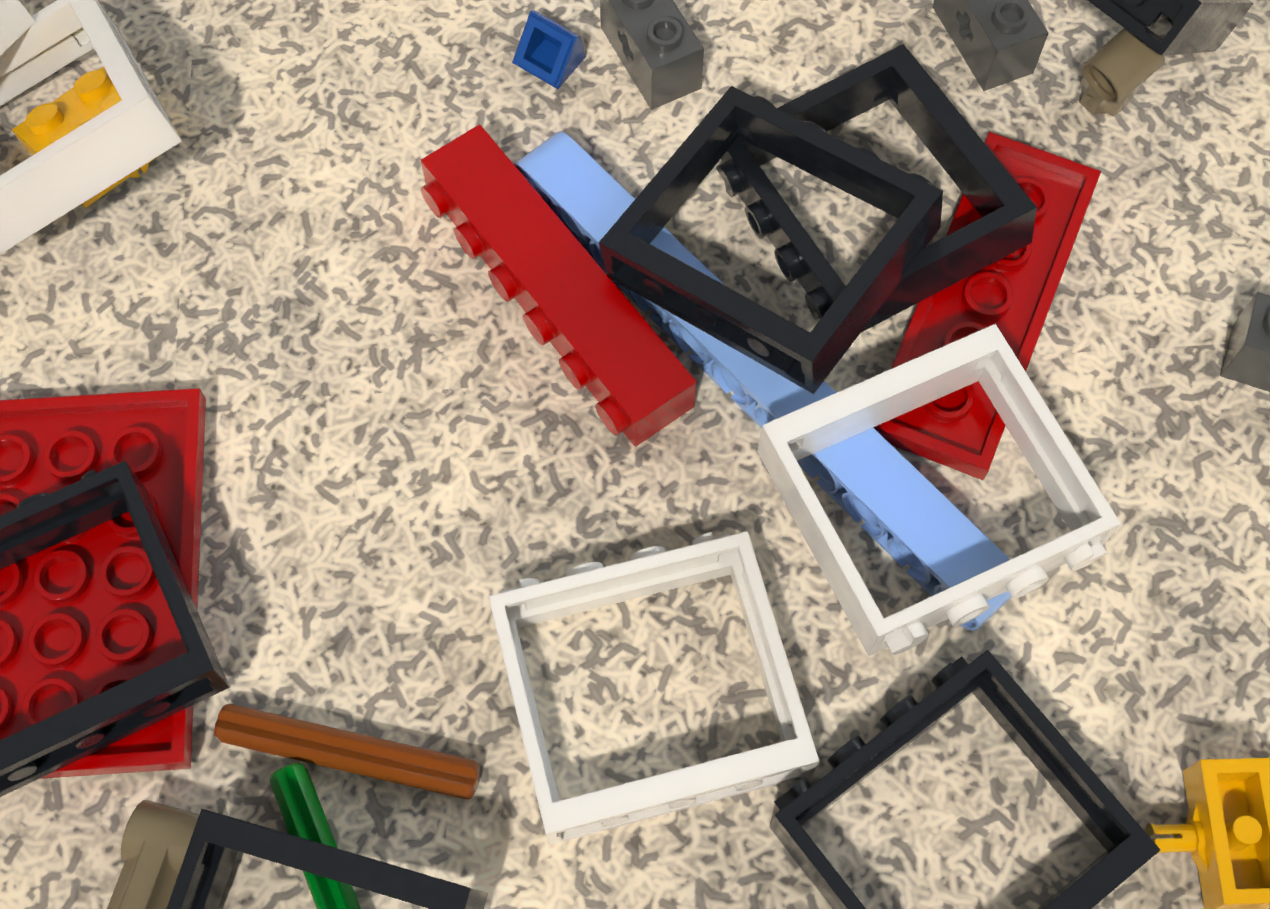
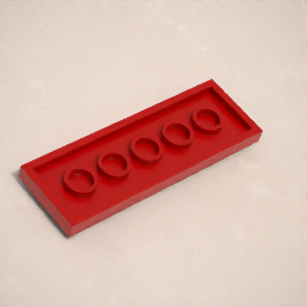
M989 132L985 140L986 146L1037 207L1032 243L920 301L917 304L891 369L996 324L1026 372L1101 171ZM964 194L946 236L982 218ZM977 381L873 428L895 447L984 480L1006 425L981 384Z

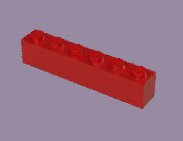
M480 124L421 159L426 185L420 189L428 207L438 218L444 215L450 218L456 226L454 234L457 241L472 260L480 256L491 269L488 271V276L498 294L506 302L515 298L526 312L523 314V319L532 336L542 346L550 342L562 356L559 359V364L566 378L577 390H581L585 386L598 401L595 408L600 419L613 435L617 436L623 432L631 443L637 447L695 407L697 381Z

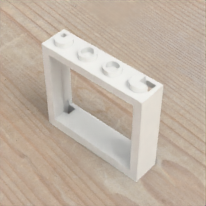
M98 0L54 1L31 16L35 23L0 56V106L92 49H95L122 99L109 109L0 175V254L182 142L120 31Z
M996 324L762 425L757 452L868 656L887 647L892 655L907 651L923 642L929 636L926 629L947 619L950 620L953 627L967 623L990 607L987 603L988 600L1009 591L1013 599L1022 597L1045 584L1049 580L1046 573L1062 565L1068 564L1071 571H1076L1092 564L1107 553L1103 545L1121 524ZM979 381L1071 532L883 618L797 461Z
M748 531L714 538L712 532H709L694 539L690 546L667 551L663 546L648 547L633 553L629 557V561L606 567L600 562L584 563L569 569L565 573L566 577L543 583L534 578L519 580V587L503 590L499 594L488 596L549 845L813 775L819 763V758ZM731 575L781 742L559 801L517 628Z

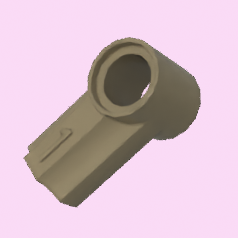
M1125 28L1122 29L1082 64L1081 70L1084 77L1080 82L1082 97L1079 103L1092 115L1098 113L1111 116L1117 115L1128 105L1143 82L1164 65L1165 57L1158 54Z
M143 800L136 806L123 834L121 858L125 863L107 909L167 908L199 814L150 800Z

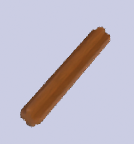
M234 704L224 705L215 723L214 736L222 743L466 800L473 797L478 787L480 778L479 763L468 758Z

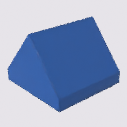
M532 10L529 13L512 63L554 88L559 89L586 58L581 36L541 13Z

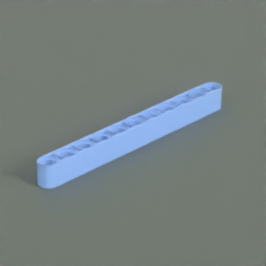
M561 131L556 132L514 163V165L602 270L607 273L599 241L632 204L635 198L570 136ZM665 227L650 243L654 247L723 284ZM612 280L644 313L650 310L652 313L648 317L685 353L691 350L693 353L689 357L726 394L732 391L734 394L730 398L761 428L762 425L837 393L824 381L817 391L812 394ZM874 428L797 461L799 466L812 479L817 475L820 477L816 483L857 523L861 519L865 522L861 527L902 568L907 564L910 566L906 572L930 596L936 595L1010 560ZM1009 591L988 600L987 603L990 607L984 613L961 626L971 631L980 628L1012 598Z

